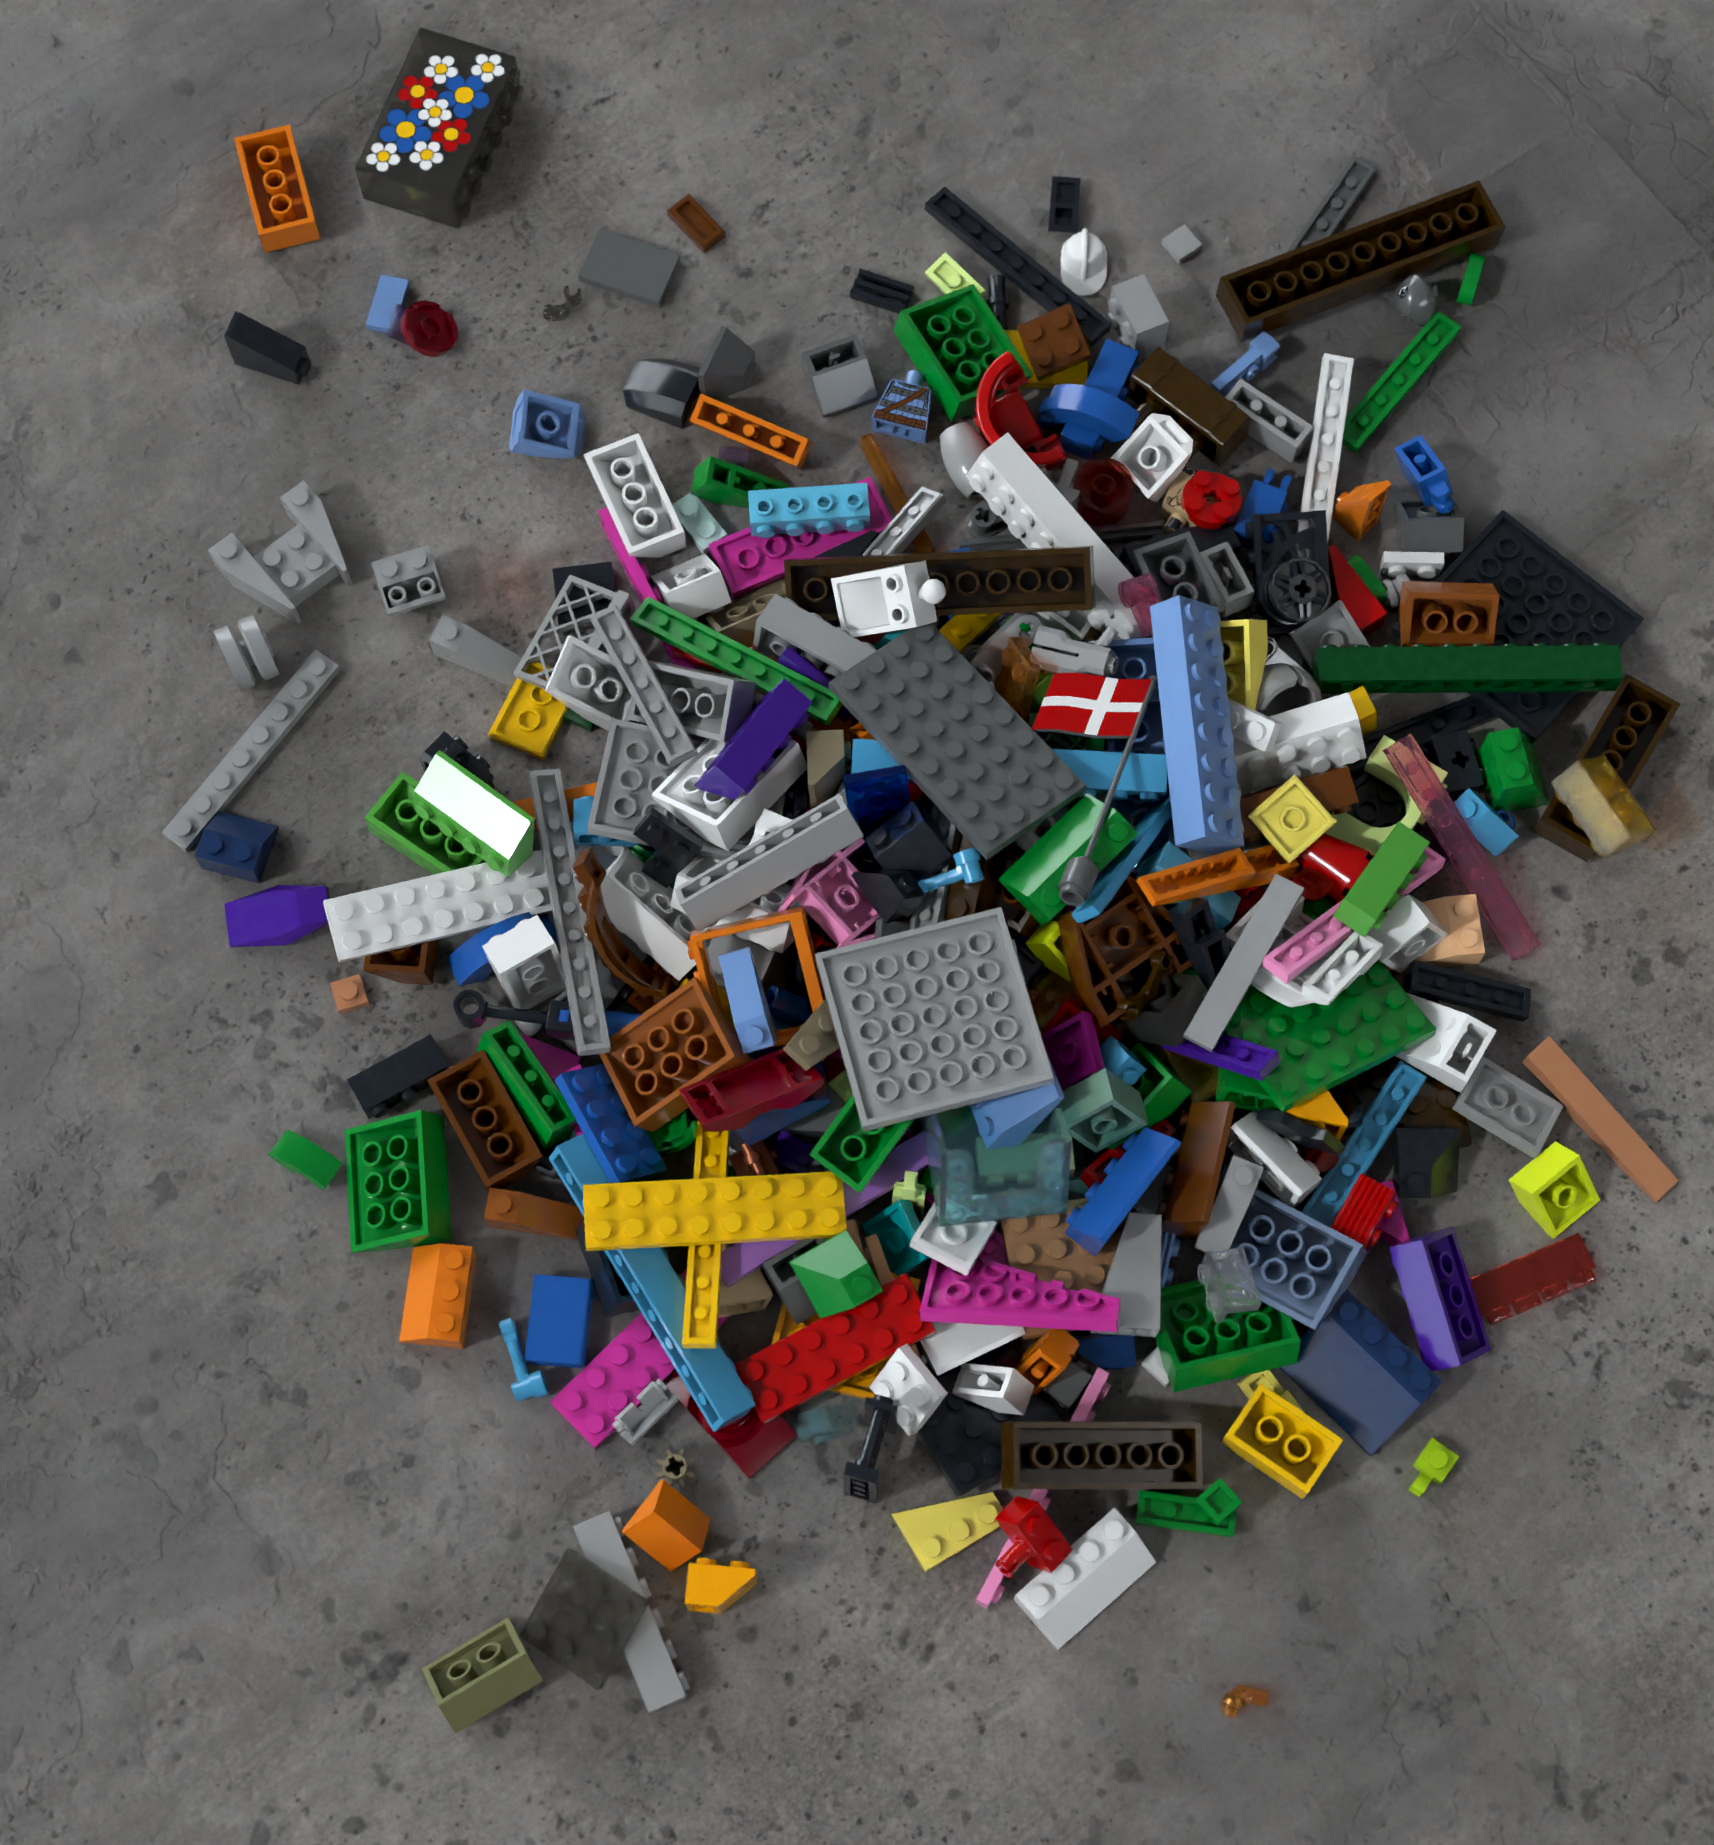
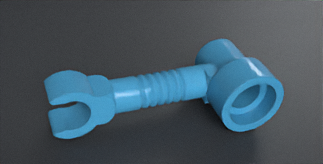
M974 847L955 853L953 855L957 866L955 869L918 881V885L926 894L962 879L965 880L966 885L983 880L984 876L979 864L981 860L979 851Z
M508 1318L499 1321L500 1330L507 1345L517 1382L511 1383L515 1400L519 1402L533 1396L537 1399L549 1395L548 1385L542 1370L528 1373L514 1320Z

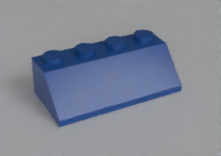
M1146 1127L1139 1135L1133 1132L1122 1146L1126 1150L1122 1158L1119 1160L1114 1156L1103 1172L1108 1176L1102 1184L1095 1181L1084 1197L1089 1201L1082 1209L1076 1206L1067 1217L1065 1222L1069 1224V1227L1065 1234L1096 1257L1173 1156L1181 1142Z

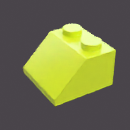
M1556 1141L1509 1179L1519 1203L1553 1239L1600 1201L1580 1155Z

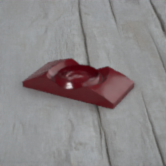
M782 1048L683 1087L679 1091L681 1097L706 1132H721L743 1129L755 1117L765 1114L772 1109H792L817 1091L824 1082L814 1066L806 1071Z
M675 1371L663 1382L667 1389L679 1399L678 1402L748 1479L752 1478L797 1436V1433L782 1416L766 1424L762 1423L755 1407L742 1418L713 1432L678 1372Z

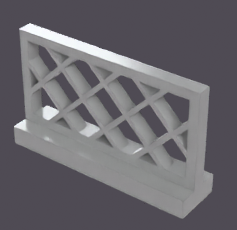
M569 575L513 673L515 678L546 689L554 667L547 669L545 658L561 653L564 644L561 643L559 633L575 628L579 640L608 654L596 630L594 633L582 637L578 626L591 622L589 617L601 612H596L593 601L601 598L612 600L608 608L617 604L624 619L628 622L636 608L630 594L621 590L616 593ZM574 586L585 590V597L570 602L568 595ZM589 603L592 614L576 619L573 609ZM569 611L572 621L556 627L554 622L556 616ZM555 635L558 646L542 651L540 644L543 639ZM541 660L544 671L534 675L525 672L529 664Z

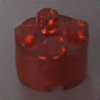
M1096 458L1085 462L1078 469L1073 489L1080 491L1077 513L1086 523L1093 526L1116 524L1121 521L1129 511L1133 492L1132 477L1127 467L1111 458H1106V460H1097Z

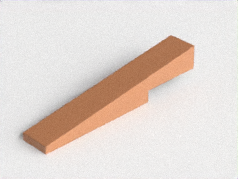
M1550 1036L1527 1055L1522 1063L1567 1108L1565 1112L1654 1203L1679 1181Z

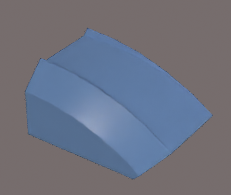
M524 389L516 400L512 414L510 451L547 458H577L583 453L586 419L582 405L577 402Z

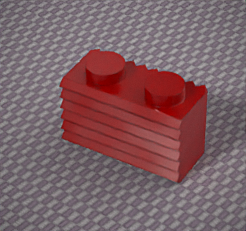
M1361 1173L1331 1228L1362 1244L1366 1250L1369 1245L1375 1247L1383 1233V1230L1379 1229L1383 1219L1387 1218L1390 1220L1398 1206V1202L1395 1201L1396 1192Z

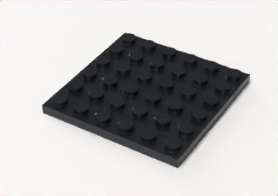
M1504 510L1491 521L1435 581L1490 583L1494 585L1500 596L1493 646H1502L1508 643H1515L1519 646H1532L1537 643H1546L1549 646H1562L1566 643L1593 645L1603 642L1609 645H1619L1620 648L1644 620L1641 615ZM1399 620L1392 627L1391 633L1401 640ZM1470 692L1468 694L1511 728L1519 727L1533 744L1579 692Z

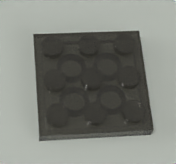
M566 1549L519 1636L596 1690L602 1689L650 1601L574 1549Z

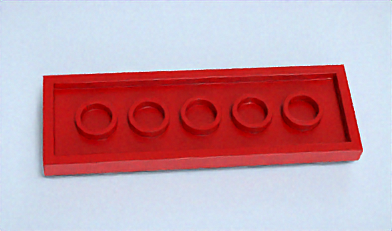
M906 1273L881 1286L882 1292L855 1308L821 1318L734 1364L743 1384L750 1389L753 1395V1401L756 1404L754 1407L762 1423L766 1424L892 1357L899 1347L905 1344L911 1347L937 1333L932 1322L921 1321L920 1308L922 1302Z

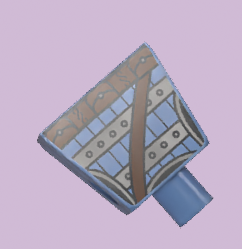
M908 371L905 382L896 379L889 382L872 415V431L926 444L931 389L922 386L924 380L922 373Z

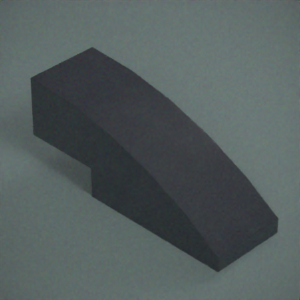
M1194 898L1181 902L1168 910L1191 965L1203 985L1209 991L1231 950L1225 931L1216 928L1208 900Z

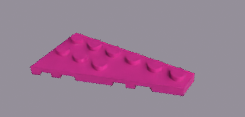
M932 1259L920 1308L921 1321L1117 1332L1121 1302L1118 1298L1091 1290L1082 1289L1075 1291L1065 1288L1064 1282L1054 1279L1051 1283L1038 1280L1037 1274L994 1261L987 1262L986 1264L976 1261L968 1276H965Z

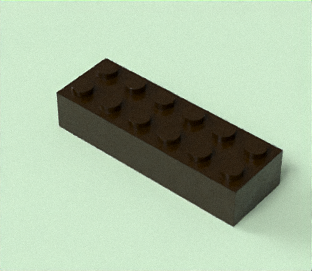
M1626 674L1533 832L1583 861L1588 862L1681 703Z
M1001 1422L1002 1489H1203L1201 1422Z

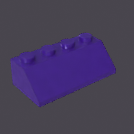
M785 678L782 679L760 700L694 786L700 790L732 800L742 792L748 795L758 783V780L754 777L759 771L766 772L773 764L775 758L772 754L776 749L782 751L790 742L792 736L789 732L793 727L799 729L807 720L809 714L806 710L813 702Z
M1454 1226L1414 1237L1389 1247L1391 1261L1397 1271L1401 1284V1294L1406 1300L1410 1313V1323L1416 1333L1420 1346V1356L1425 1365L1431 1371L1457 1367L1490 1351L1491 1346Z

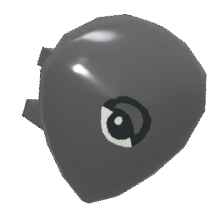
M1418 274L1407 277L1398 286L1393 295V301L1397 310L1412 323L1418 326H1425L1432 318L1436 307L1437 285H1430L1428 281Z

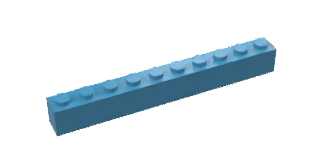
M853 739L851 778L854 781H858L857 785L873 787L876 786V782H889V787L907 788L908 783L916 784L876 740ZM1052 749L1086 785L1085 792L1078 797H1083L1087 793L1093 797H1096V793L1108 794L1123 752ZM1130 753L1113 799L1123 800L1127 799V795H1140V800L1158 801L1159 796H1165L1167 790L1166 755Z
M581 1134L558 1145L550 1155L549 1160L584 1216L583 1185L607 1184L610 1182L584 1134ZM662 1247L604 1250L713 1432L745 1416L756 1405L753 1401V1395L750 1389L743 1385L737 1375L733 1361L726 1357L719 1345L718 1337L716 1349L683 1348L682 1346L686 1286L682 1277L676 1274L670 1265L667 1252Z

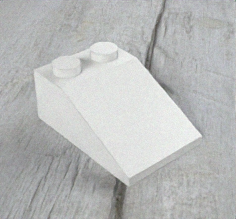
M568 635L545 691L584 719L608 731L612 718L629 722L628 717L632 696L610 656Z
M538 915L520 921L515 928L504 934L492 937L488 943L482 946L513 1008L529 1010L566 989L560 954L555 942Z

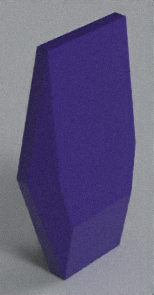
M277 885L225 903L230 947L288 946L329 925L323 905L324 900L330 899L329 888L326 886Z

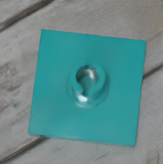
M898 1200L862 1224L867 1237L877 1234L889 1270L892 1273H896L897 1276L907 1274L930 1259L927 1255L909 1247L911 1239L922 1221L918 1220L909 1200Z

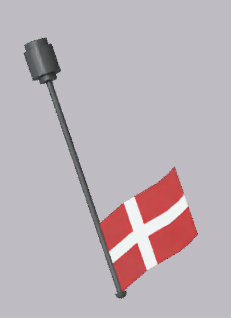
M1056 673L1052 677L1031 731L1059 732L1091 738L1128 739L1084 857H1075L1068 860L1059 883V897L1068 905H1082L1089 898L1098 875V868L1090 860L1154 688L1158 685L1156 675H1152L1148 679H1115L1083 673Z

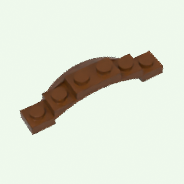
M591 848L581 851L572 868L574 869L577 881L584 885L578 899L581 909L587 914V920L583 926L585 936L589 942L594 944L600 954L603 965L609 968L614 977L618 976L629 984L631 988L636 990L640 998L652 995L654 1005H656L678 988L669 974L665 976L659 975L636 957L618 935L608 916L601 892V884L607 873Z

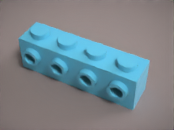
M867 483L748 491L751 536H758L760 538H770L777 534L800 536L806 532L829 534L835 530L859 532L864 528H870Z

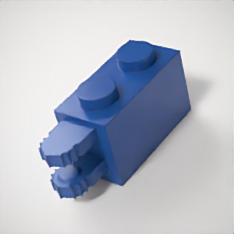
M1422 435L1395 447L1401 472L1426 507L1433 505L1442 514L1450 513L1455 505L1450 496L1453 494L1447 470Z
M1269 468L1263 482L1254 480L1234 529L1242 547L1251 550V540H1246L1245 524L1250 522V517L1253 514L1288 512L1290 504L1285 503L1292 479L1291 476L1285 475L1281 481L1280 489L1270 485L1274 479L1275 471ZM1271 524L1263 529L1262 538L1265 543L1270 544L1273 542L1271 533L1279 534L1280 529L1275 528L1276 525Z

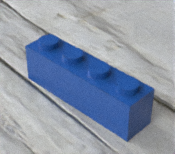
M1106 339L1084 386L1104 391L1125 402L1130 390L1127 385L1132 374L1141 365L1137 363L1139 351ZM1066 422L1060 435V442L1065 451L1092 461L1095 452L1101 453L1106 439L1096 431L1071 422Z

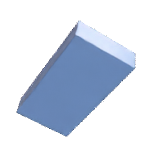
M380 275L366 322L368 330L396 334L410 287L409 280Z

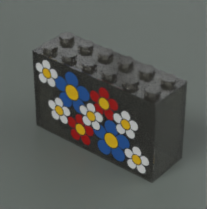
M420 27L355 167L363 199L459 229L463 219L466 220L470 214L473 196H477L480 192L481 178L484 172H488L491 167L493 151L501 145L502 131L505 125L508 126L512 120L514 104L519 102L523 95V86L520 83L521 72L517 67L516 57Z

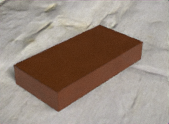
M690 194L667 209V215L703 253L726 237V232Z

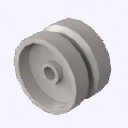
M253 614L238 621L239 630L244 638L242 640H237L233 629L228 625L213 631L240 691L255 686L256 680L250 668L256 665L261 678L266 681L280 675L272 658L275 656L264 631H260Z

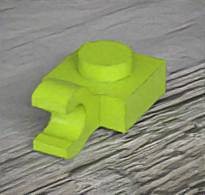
M1431 1438L1412 1465L1420 1473L1408 1491L1419 1498L1427 1489L1431 1480L1440 1485L1459 1456L1434 1438Z

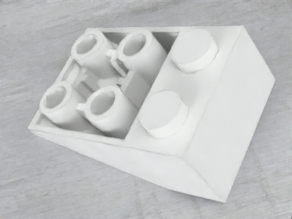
M1407 993L1436 1027V1032L1433 1037L1397 1054L1396 1057L1461 1093L1497 1030L1469 1014Z

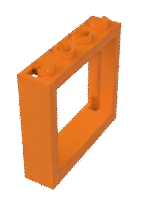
M804 906L712 926L700 932L697 930L692 931L689 936L690 941L686 942L690 960L695 959L698 970L694 972V977L698 978L722 1013L723 1010L705 940L788 921L791 922L812 1011L814 1012L826 998L815 960V949ZM802 1025L776 1031L778 1038L775 1045L767 1048L787 1044Z

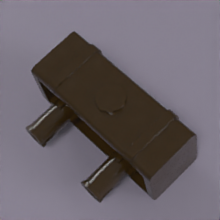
M1160 347L1132 374L1129 398L1139 405L1135 410L1140 413L1133 430L1136 431L1152 413L1171 416L1193 439L1192 454L1188 462L1199 451L1220 467L1247 438L1250 416L1238 408L1236 403L1232 400L1229 401L1182 365L1176 357L1170 356Z

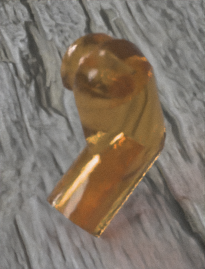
M1238 1685L1223 1696L1221 1712L1226 1717L1234 1718L1238 1715V1710L1247 1703L1266 1707L1269 1691L1246 1685Z

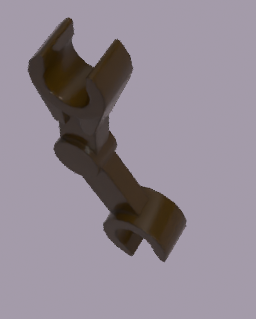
M1160 950L1153 952L1150 959L1152 971L1147 984L1143 986L1137 995L1122 999L1117 1005V1009L1127 1011L1120 1019L1134 1022L1139 1017L1145 1004L1157 997L1158 987L1164 972H1168L1173 967L1174 956L1166 955V952Z

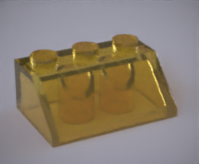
M1605 756L1579 760L1551 782L1555 788L1558 800L1567 805L1573 814L1574 823L1585 831L1591 840V847L1603 858L1616 856L1657 832L1655 826Z

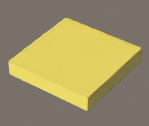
M1296 775L1288 779L1247 816L1287 863H1291L1337 822Z

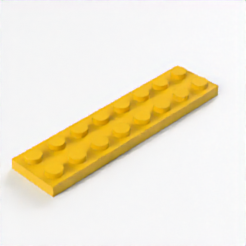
M832 1172L583 1185L586 1251L830 1238L847 1230L843 1180Z

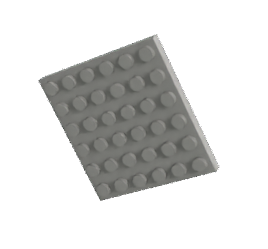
M1001 907L815 954V960L863 1132L1054 1083V1076Z

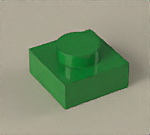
M1221 1478L1215 1481L1195 1500L1216 1526L1243 1503Z

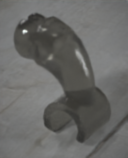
M565 286V303L555 306L552 304L545 305L543 317L546 320H552V322L561 321L568 317L574 311L575 306L579 305L582 301L581 289L578 288L577 294L570 296L569 286Z

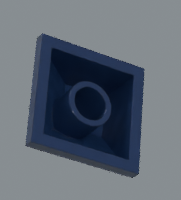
M1088 1330L1069 1332L1080 1344L1076 1351L1103 1370H1120L1125 1367L1136 1366L1134 1336L1090 1333Z

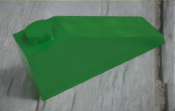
M710 456L695 468L691 495L716 504L749 508L748 491L789 488V484Z

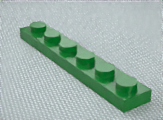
M1436 312L1345 418L1343 446L1355 454L1360 450L1460 333V325L1441 312Z

